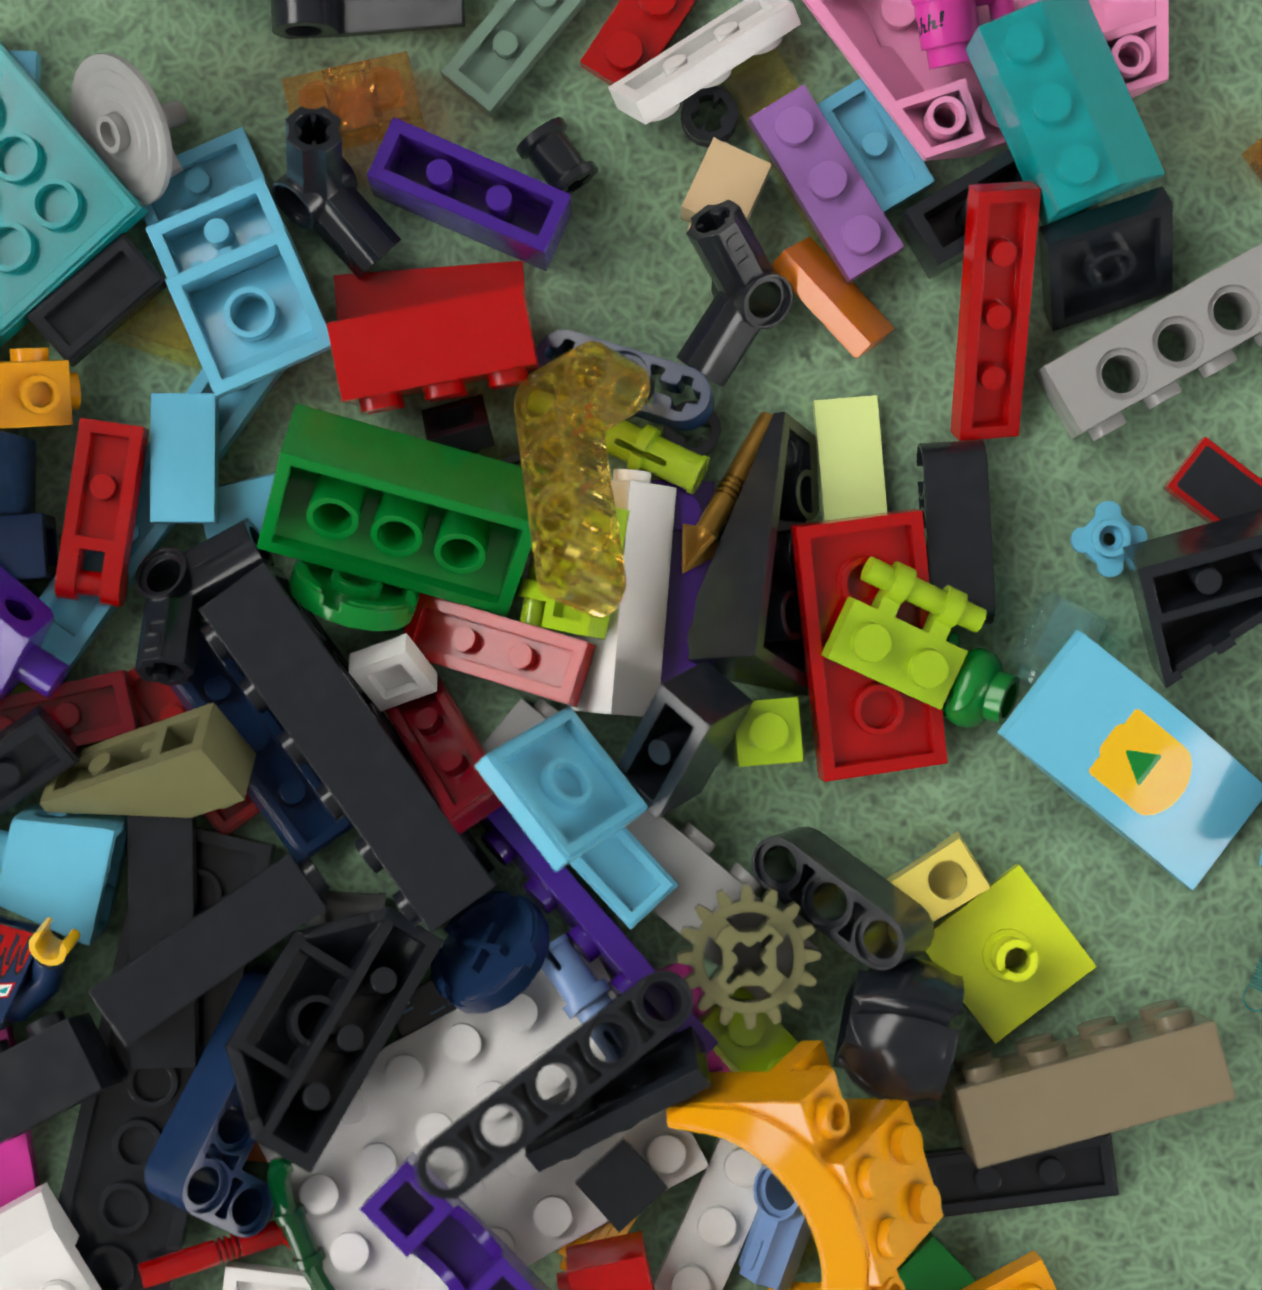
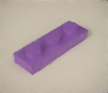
M804 84L749 118L750 127L847 284L902 252L904 249L903 243Z

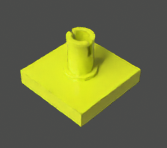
M1017 863L989 884L990 889L964 903L933 926V940L925 951L932 962L954 975L963 977V1003L995 1044L1097 967L1026 872Z

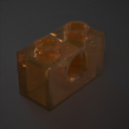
M407 51L281 79L289 115L301 106L308 109H318L325 106L341 118L342 150L382 141L393 117L427 131L415 73Z

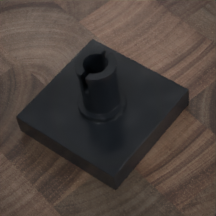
M1163 186L1101 207L1097 204L1067 218L1039 227L1043 307L1047 321L1053 331L1173 292V203Z

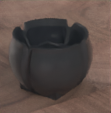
M911 958L887 970L858 969L845 995L833 1067L844 1069L849 1078L862 1091L874 1099L896 1098L908 1101L910 1108L922 1106L935 1108L936 1101H940L945 1089L958 1040L959 1030L951 1025L950 1020L952 1017L962 1013L964 999L963 977L950 973L934 962Z

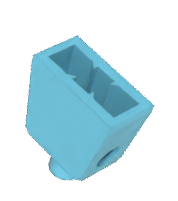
M40 804L28 806L13 818L9 831L0 829V907L39 925L47 917L53 918L50 925L52 931L66 937L75 928L80 932L78 943L90 946L108 929L128 844L127 815L46 812Z

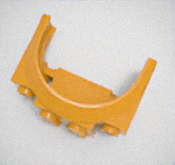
M823 1040L801 1041L769 1071L709 1072L711 1087L697 1093L685 1102L677 1103L667 1108V1124L669 1128L714 1135L737 1144L764 1163L792 1194L804 1213L814 1235L820 1255L822 1282H793L789 1290H905L904 1283L899 1278L897 1268L944 1216L941 1209L940 1193L933 1183L923 1151L922 1135L919 1128L915 1125L908 1101L896 1098L883 1100L843 1099L837 1075L831 1067Z

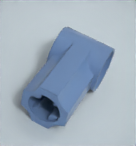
M764 1165L756 1175L753 1187L758 1209L737 1264L741 1268L739 1273L754 1284L763 1285L774 1290L791 1289L812 1230L792 1194L781 1180Z

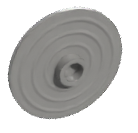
M99 53L86 58L78 67L72 83L71 112L73 124L143 206L152 204L164 194L170 178L183 170L172 149L169 129L186 124V108L179 100L160 105L156 94L145 77L135 66L121 56L113 53Z

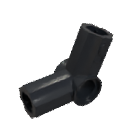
M301 106L285 119L287 172L273 183V197L280 209L292 222L301 228H313L359 279L396 246L401 239L357 191L356 175L352 167L342 156L341 118L325 106L318 109H308Z
M731 200L715 205H706L690 218L692 223L686 234L712 279L711 290L714 299L676 356L686 365L699 370L706 378L722 387L725 386L759 331L779 324L787 316L793 300L791 284L785 277L774 271L740 206Z
M248 518L184 553L175 548L168 547L153 551L139 565L135 575V586L145 598L135 672L145 681L158 682L167 686L187 684L189 676L195 673L201 623L206 620L199 608L262 563L270 566L275 565L271 552L257 548L260 532Z

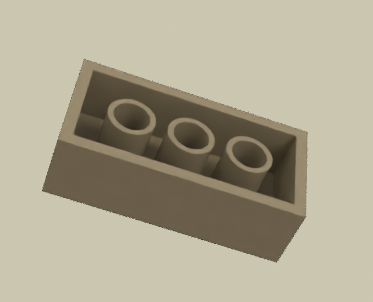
M1163 1000L1140 1007L1139 1013L1141 1018L1120 1024H1116L1114 1016L1091 1019L1077 1025L1079 1035L1058 1041L1054 1040L1053 1033H1042L1025 1037L1015 1042L1017 1052L993 1058L991 1050H978L960 1055L953 1059L955 1068L950 1070L945 1088L961 1146L979 1169L1236 1099L1215 1021L1191 1009V1007L1183 1006L1178 1008L1177 1000Z

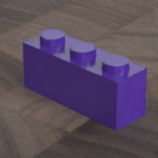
M393 117L367 173L373 196L516 259L523 260V262L547 271L572 216L571 194Z

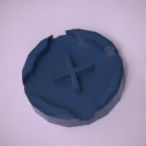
M494 891L484 895L452 917L444 930L449 935L431 963V980L438 994L451 1005L465 1013H487L505 1006L528 988L542 968L550 945L549 924L541 910L528 898L520 894L519 896H511L507 891Z

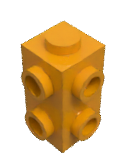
M49 347L9 349L10 361H0V429L73 425L72 410L80 409L81 387L77 372H69V360L49 359Z

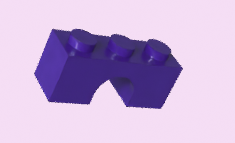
M413 1151L369 1195L359 1209L406 1257L412 1254L423 1261L445 1283L449 1290H551L459 1197L455 1199H438L427 1195L419 1188L414 1178L413 1163L416 1154ZM427 1166V1174L430 1181L440 1188H449Z

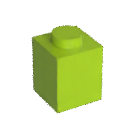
M798 697L754 700L733 736L735 765L737 767L804 762Z

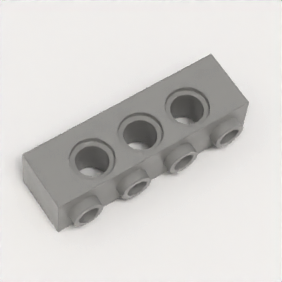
M1262 243L1044 365L1034 374L1071 439L1088 431L1093 442L1127 423L1121 411L1143 400L1148 410L1158 406L1182 392L1177 380L1197 368L1203 379L1237 361L1238 359L1232 349L1252 337L1258 348L1262 347ZM1216 301L1228 302L1237 310L1239 324L1236 330L1224 329L1216 322L1213 314ZM1160 332H1171L1181 339L1184 345V356L1180 362L1170 361L1160 353L1157 344ZM1105 363H1117L1126 369L1130 378V385L1126 393H1115L1105 386L1102 380V369Z

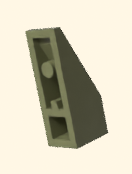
M213 702L82 748L80 761L45 785L39 804L46 812L192 818L216 809L231 807L237 802L245 800L256 753Z

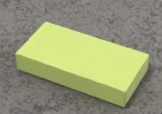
M877 395L814 400L813 413L823 521L887 512Z

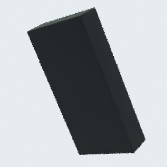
M123 233L27 315V317L62 358L69 360V365L75 367L163 291L167 284L161 274Z

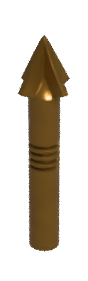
M760 412L696 526L682 524V574L713 558L718 547L717 538L732 514L772 419V414Z

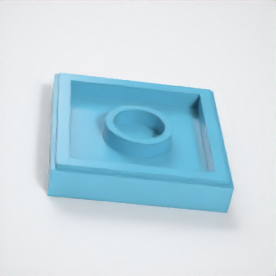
M570 705L487 753L474 766L555 872L638 819L649 808Z

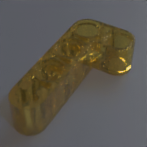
M589 341L529 374L527 381H522L517 389L514 398V414L536 577L540 591L554 601L586 615L599 618L607 616L617 608L626 590V573L604 431L632 417L642 408L650 392V377L647 370L638 363L601 342Z

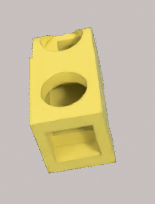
M958 831L939 843L936 848L886 879L921 904L929 913L932 922L990 889L987 877ZM888 923V934L891 940L895 941L898 939V935L895 929Z

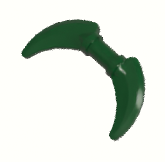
M278 1156L270 1160L267 1181L270 1197L276 1211L273 1217L277 1226L282 1227L294 1255L292 1262L295 1269L303 1273L312 1290H335L324 1272L323 1260L326 1258L323 1247H319L305 1216L307 1214L304 1203L297 1202L293 1197L291 1189L293 1165L288 1160Z

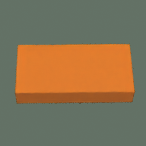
M811 236L785 249L771 264L774 271L786 278L791 284L792 291L853 357L859 358L876 347L895 329L853 282L847 284L834 261Z

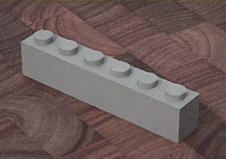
M541 697L534 706L521 698L482 745L486 752L489 753L559 711ZM608 754L617 766L618 761L615 760L610 754ZM646 810L638 819L626 826L679 884L653 909L658 916L680 933L682 926L699 928L702 921L696 914L694 907L698 903L706 906L711 911L719 907L716 891L721 888L728 894L730 900L733 901L740 899L742 884L749 883L754 899L762 900L758 895L764 888L757 882L755 876L738 862L728 871L709 854L717 845L688 820L679 830L664 816L656 819ZM744 912L732 915L727 919L736 927L757 926L763 918L766 919L768 916L760 913ZM799 915L792 921L795 926L809 923ZM788 935L783 938L784 941L776 948L777 966L786 976L792 961V947ZM709 936L704 954L719 966L721 964V947ZM809 938L803 940L804 947H812L819 950L816 944ZM757 941L751 947L744 945L742 942L736 944L733 950L738 960L733 970H740L746 964L752 966L755 970L763 964L758 953L763 946V942ZM743 986L756 998L769 994L762 986Z

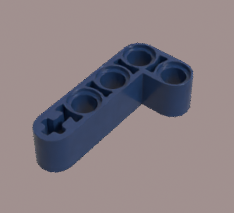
M266 964L254 966L240 980L145 1168V1183L148 1191L154 1196L227 1232L244 1238L255 1236L266 1227L271 1220L274 1207L268 1184L241 1170L255 1141L251 1139L224 1045L272 967Z

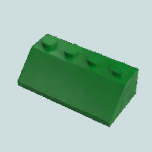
M295 403L280 451L257 548L508 616L540 524L548 474Z

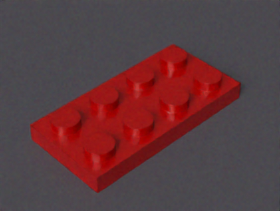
M914 508L790 525L818 778L823 782L947 764L942 709H937L821 655L848 596L869 606L872 605L879 588L861 580V572L870 557L873 556L890 565L899 561L914 568L917 571L916 577L930 583L922 510ZM904 601L900 605L895 618L922 630L930 612Z

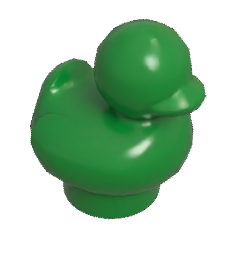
M954 631L947 637L946 641L960 647L959 634ZM984 648L969 650L947 696V702L942 707L943 715L951 723L961 728H973L987 720L1002 725L1009 718L1014 708L1019 692L1020 679L1016 675L1004 672L1001 661L991 651Z

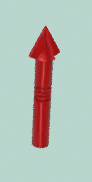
M272 1220L255 1236L244 1238L236 1235L233 1236L231 1233L229 1238L225 1235L222 1237L223 1240L220 1237L216 1238V1242L209 1240L137 1263L142 1286L146 1289L220 1265V1261L223 1264L227 1263L226 1259L229 1261H233V1257L239 1259V1255L245 1257L282 1244L286 1245L289 1249L291 1248L282 1227L277 1226L275 1220Z

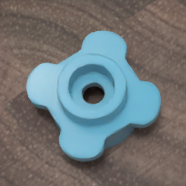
M1104 501L1095 507V516L1085 527L1076 528L1070 537L1073 550L1077 553H1084L1090 561L1096 563L1098 573L1104 577H1115L1123 571L1125 556L1122 547L1148 540L1146 530L1139 525L1133 526L1121 515V507L1113 501ZM1106 533L1114 536L1115 541L1112 545L1104 543L1103 537Z

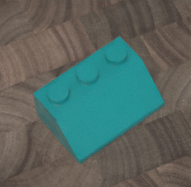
M1088 0L1038 1L977 28L965 50L1023 181H1031L1041 188L1039 218L1042 225L1072 216L1156 180L1165 174Z

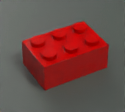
M522 285L326 323L342 402L355 406L359 405L361 413H367V415L405 408L403 396L422 392L424 393L425 401L430 400V403L467 396L465 384L488 380L489 388H492V390L529 384L528 372L540 368L527 298Z

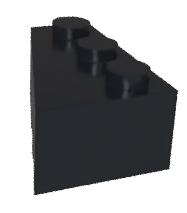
M1262 509L1122 547L1151 665L1165 688L1182 679V672L1212 653L1217 652L1220 655L1235 646L1236 638L1262 623Z

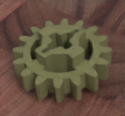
M745 883L742 884L740 890V899L733 901L730 900L728 894L721 888L716 891L719 907L713 911L699 903L694 907L696 914L702 921L699 928L682 926L680 931L684 938L693 943L692 949L677 952L678 963L693 965L694 971L683 979L688 983L690 989L700 986L703 989V993L696 1003L701 1011L710 1008L714 1003L721 1006L719 1021L723 1025H727L731 1021L735 1012L743 1014L747 1029L755 1028L757 1013L766 1012L774 1024L780 1023L781 1016L778 1006L786 1001L790 1006L800 1009L803 1003L795 989L799 984L815 986L817 979L811 973L804 970L805 963L821 959L818 949L804 947L803 940L816 932L814 926L811 923H802L795 926L792 921L798 915L800 906L795 901H792L782 909L777 908L778 891L774 888L769 887L764 893L762 900L754 899L750 884ZM744 912H754L768 916L766 919L763 918L757 926L736 927L727 919L732 915ZM788 935L792 947V961L787 976L777 966L776 948L784 941L783 938ZM709 936L721 947V964L713 971L714 974L710 978L704 965V950ZM757 941L763 942V946L758 952L763 964L755 970L752 966L746 964L740 970H733L738 960L733 950L736 944L742 942L744 945L751 947ZM740 986H762L769 993L755 999H741L730 996Z

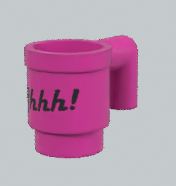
M911 0L915 10L921 51H926L929 69L970 62L965 49L979 27L977 6L988 5L991 21L1015 11L1013 0Z

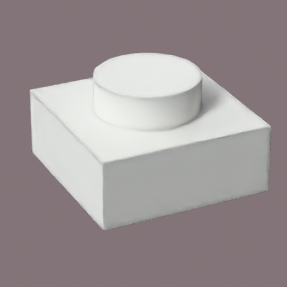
M407 633L350 653L349 674L380 711L437 692V671Z

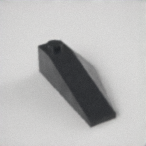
M777 412L772 416L697 594L693 622L688 629L687 635L689 647L688 660L696 665L706 660L732 682L809 696L790 525L804 524L806 520L816 518L819 513L816 436L786 412Z

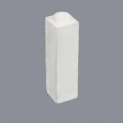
M614 469L613 480L586 481L585 502L629 510L630 514L606 638L599 639L574 634L573 638L596 645L578 706H570L573 711L643 717L661 685L677 488L651 484V472Z

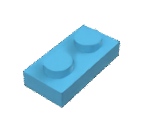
M861 78L817 104L884 214L889 213L933 186L935 180L922 158Z

